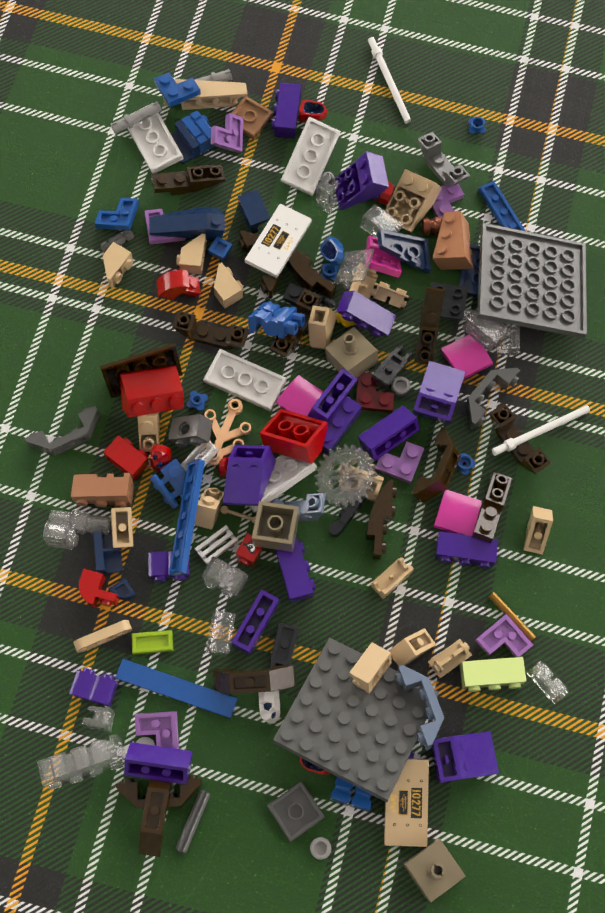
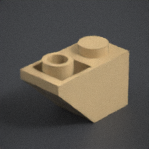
M114 242L103 254L109 287L113 288L115 284H118L125 271L129 270L133 265L131 252Z
M221 262L218 265L214 283V294L222 306L227 308L243 298L242 290L244 288L239 280L236 281L233 278L231 269L225 267Z
M312 307L308 322L310 347L325 350V347L330 344L337 317L330 308Z
M159 413L138 416L139 446L144 452H151L153 445H159L160 443Z
M206 487L198 501L194 525L212 530L223 502V491L217 488Z

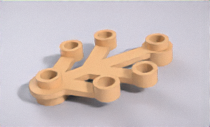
M232 399L228 402L229 412L221 429L217 423L214 410L208 409L204 414L205 417L210 413L214 415L209 419L213 421L212 430L216 437L214 445L219 449L217 457L212 458L208 463L209 465H218L224 456L231 454L236 443L244 445L243 440L235 439L233 445L222 448L224 442L241 435H248L251 432V425L248 422H243L239 428L229 431L235 416L241 414L243 410L242 402L238 399ZM236 403L238 404V407L233 408L232 404ZM244 426L249 427L247 431L242 430Z

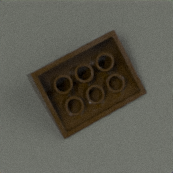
M175 343L100 366L111 398L121 395V373L175 365L178 375H183Z

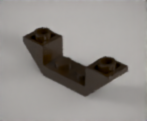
M244 230L240 231L239 245L242 250L245 249L247 255L259 236ZM282 271L277 278L269 274L262 276L260 287L263 294H267L269 299H272L282 277Z
M304 288L296 302L297 313L305 314V325L303 327L298 326V331L295 335L287 334L283 339L278 338L277 335L269 348L270 351L284 358H287L295 351L309 327L308 322L312 307L318 306L321 296Z
M182 311L177 312L172 326L174 330L191 341L225 350L244 347L249 333V329L232 324L230 330L200 323L197 322L196 315Z
M505 403L489 413L496 434L502 442L522 435L514 424L515 415ZM528 441L517 445L515 449L509 451L520 466L534 474H537L551 464L540 448L534 450Z
M441 427L434 442L443 454L434 472L433 479L419 477L413 488L412 494L421 503L447 490L461 458L452 436L444 427Z
M294 665L273 666L267 670L234 671V668L213 670L215 691L228 694L272 692L295 686Z
M189 775L187 785L180 784L179 798H177V794H169L167 808L183 807L201 787L202 779H197V775ZM133 778L122 779V783H116V788L137 809H144L146 795H143V799L140 800V783L134 782Z
M150 779L140 829L139 854L155 857L161 856L164 839L162 834L169 793L172 791L173 786L172 782Z

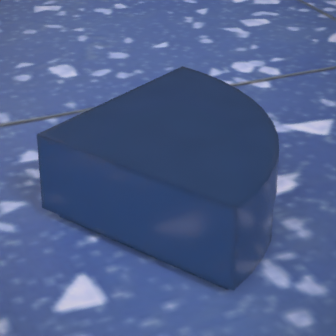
M126 578L108 588L111 593L117 594L122 599L136 596Z

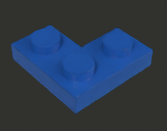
M170 73L154 78V84L169 107L201 94V89L193 78L178 84Z
M121 198L116 211L99 210L95 221L96 229L130 231L139 206L138 199Z

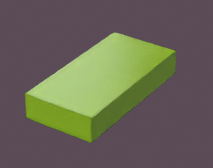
M172 630L132 633L133 655L174 651Z

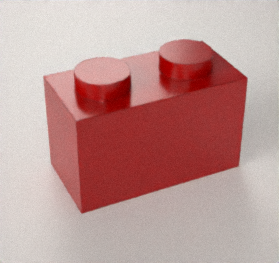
M118 435L105 449L103 454L108 461L122 472L130 473L131 478L135 481L150 464L147 458L148 455L142 449H135L133 447L134 444L126 437L123 439Z

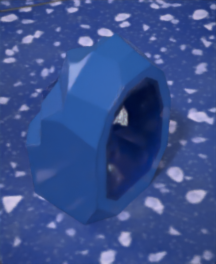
M329 236L320 246L321 254L329 262L335 265L340 264L344 260L343 245L334 237Z

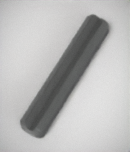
M204 790L199 791L176 845L177 851L187 852L209 800L210 793Z

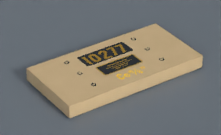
M408 758L388 802H385V846L427 847L429 759Z

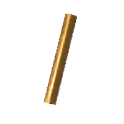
M495 592L489 596L493 603L505 615L509 616L530 642L536 637Z

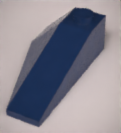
M198 207L149 218V235L195 239L201 234H206V240L214 241L217 236L222 238L225 232V216L220 208Z

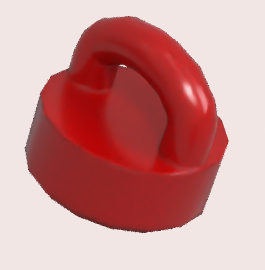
M229 456L221 459L219 462L218 473L221 477H225L227 474Z

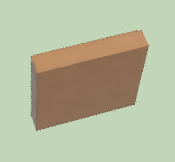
M247 96L241 100L231 113L243 117V134L254 140L274 116L273 111Z

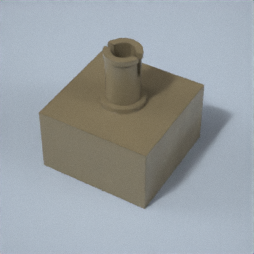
M355 327L325 347L327 361L338 372L343 368L356 378L379 363L377 349Z
M259 501L252 534L253 545L293 552L300 516L299 507Z
M436 839L403 864L428 902L434 901L466 877L441 839Z

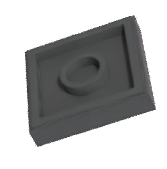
M302 781L267 805L290 842L325 818Z

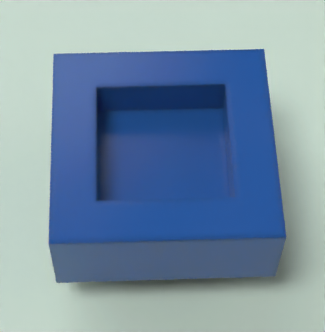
M217 236L208 249V254L224 261L232 250L233 244Z

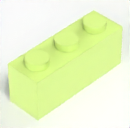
M523 657L463 661L460 664L462 689H468V692L481 691L480 688L488 687L489 690H499L501 686H509V689L521 688V684L526 682Z

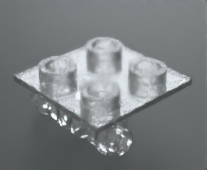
M374 249L345 252L344 260L341 262L334 283H343V287L349 289L352 282L364 281Z

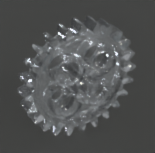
M344 444L343 450L337 446L336 452L330 449L331 455L327 456L324 454L323 456L326 460H319L318 462L322 466L315 468L319 472V474L314 475L319 480L315 483L317 487H320L317 491L325 493V500L328 499L331 505L335 502L337 507L342 503L347 508L348 502L355 506V500L362 503L361 497L368 498L367 490L373 491L370 485L376 484V481L372 479L377 476V473L373 471L377 468L372 464L374 460L369 457L366 451L363 452L361 447L356 450L354 445L349 449ZM355 463H359L357 468L352 469ZM340 464L337 470H333L335 465ZM358 481V485L355 488H351L352 484ZM339 482V486L333 489V485Z

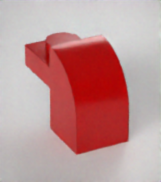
M187 270L170 271L156 280L158 296L174 300L181 293L194 297L201 294L199 278L188 275Z
M83 569L79 581V591L86 603L93 608H96L98 601L103 606H117L120 599L118 595L102 590L105 581L104 575Z

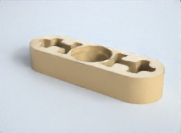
M123 620L79 638L73 643L77 653L84 652L131 632L132 627L129 620Z

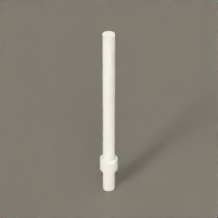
M370 37L368 42L372 49L371 53L374 59L377 60L402 118L407 124L411 122V118L382 57L383 52L378 47L374 37Z
M586 405L519 437L507 439L503 444L493 448L492 453L496 456L504 451L509 452L515 449L517 445L589 413L590 408Z

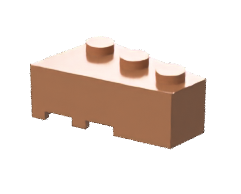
M461 211L444 212L432 259L440 270L474 269L471 259L469 223Z
M113 473L107 474V477H97V474L74 475L71 498L79 506L95 504L97 507H107V505H112L115 508L132 507L134 483L130 473H124V477H114Z

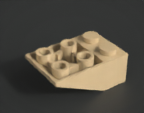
M405 169L381 218L412 232L433 206L442 187L434 181Z

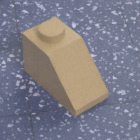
M206 234L199 235L181 248V254L177 255L176 261L180 270H187L190 274L202 275L207 244Z
M532 507L527 525L524 551L543 555L553 523L552 510Z
M131 507L111 508L113 548L133 547Z
M424 628L404 638L391 648L389 652H391L392 658L398 666L410 663L436 644Z

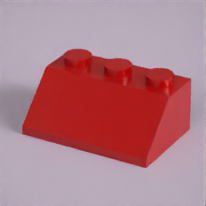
M175 365L120 374L122 410L129 418L184 408L183 389Z
M280 409L259 434L263 446H270L272 452L312 464L322 452L328 422Z

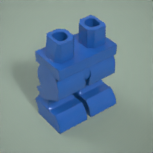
M271 301L263 302L248 317L249 334L255 333L262 326L268 336L278 335V338L283 339L287 334L295 335L298 331V326L303 327L305 325V314L297 313V307L280 308L279 304L275 305Z
M337 777L335 789H333L329 800L348 806L351 798L350 791L354 785ZM355 787V795L352 797L350 807L369 812L372 802L370 797L372 795Z

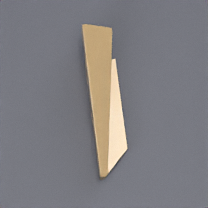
M174 79L177 84L185 81L183 79ZM195 80L201 89V94L181 102L182 110L233 107L241 96H247L246 83ZM164 99V106H169Z

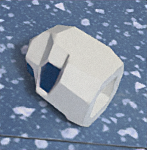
M279 690L258 692L259 709L262 719L269 724L276 723L280 717Z

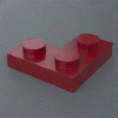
M363 373L359 376L356 402L362 406L361 410L392 413L394 393L376 391V382L371 380L373 373Z

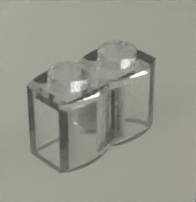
M46 521L43 540L47 541L48 546L73 550L74 546H77L79 536L76 535L72 525Z
M212 557L201 578L205 581V586L213 590L215 587L221 589V594L228 598H232V596L237 598L248 579V574L216 557Z

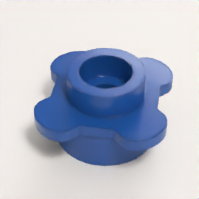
M474 117L468 120L470 125L469 132L471 134L485 133V120L483 118Z
M333 263L321 265L322 273L320 275L323 278L331 279L332 281L338 279V265Z
M192 391L190 393L191 397L186 403L187 407L203 411L208 396Z
M461 453V458L456 468L461 471L462 475H467L469 470L475 467L476 462L466 453Z

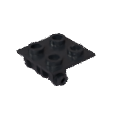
M432 282V288L445 289L441 317L463 321L468 287Z

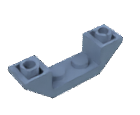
M325 493L307 494L306 500L283 502L275 498L270 503L299 507L300 514L298 522L319 520L323 514Z
M404 665L398 666L397 674H395L398 685H402L404 691L420 686L418 688L419 695L422 700L426 701V713L428 719L433 720V722L421 725L419 728L420 733H417L420 745H424L425 749L429 750L441 727L444 715L430 679Z

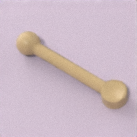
M227 506L220 508L222 514L229 513L251 520L255 524L256 516L251 517L229 510Z

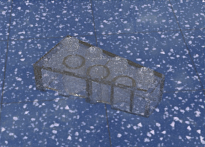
M117 734L109 736V741L107 739H99L93 741L89 748L79 746L70 750V754L63 752L37 761L42 786L53 790L62 787V783L66 781L76 783L83 780L82 776L90 774L91 777L103 774L104 769L111 768L112 771L124 767L123 763L126 753L122 738Z

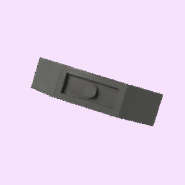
M434 132L418 138L426 164L444 186L457 185L470 178V174L461 164L454 167L442 153V142Z
M520 369L491 370L470 394L466 402L469 428L472 431L476 426L480 427L486 419L484 415L487 410L479 405L485 397L483 394L486 390L491 391L495 384H498L504 390H507L509 386L513 387L519 380L517 376Z
M96 406L83 409L78 415L84 427L75 428L65 436L54 438L50 443L43 430L31 433L25 440L30 448L56 456L91 439L100 417Z

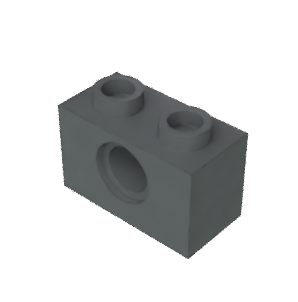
M201 414L172 418L168 440L181 448H185L187 445L200 446L202 443H209L213 421Z

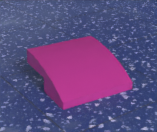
M368 236L365 252L366 268L399 278L402 273L401 260L378 248V238Z
M473 333L441 348V354L451 364L452 368L465 371L463 380L493 365L487 351Z
M298 375L276 400V404L285 410L307 416L313 405L323 394V391Z
M445 490L434 527L450 533L472 536L482 501Z

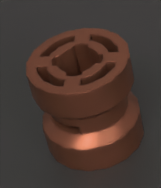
M434 217L433 219L422 218L423 236H429L433 233L439 235L442 223L441 217Z

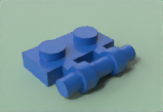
M176 458L160 469L164 477L159 479L154 474L149 478L153 483L152 486L155 490H159L164 497V502L169 504L172 509L179 505L175 498L179 495L182 499L186 471ZM168 481L175 489L171 493L164 485Z

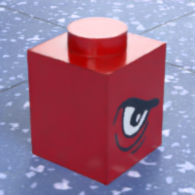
M247 533L236 552V558L240 564L254 567L264 548L254 546L252 535Z

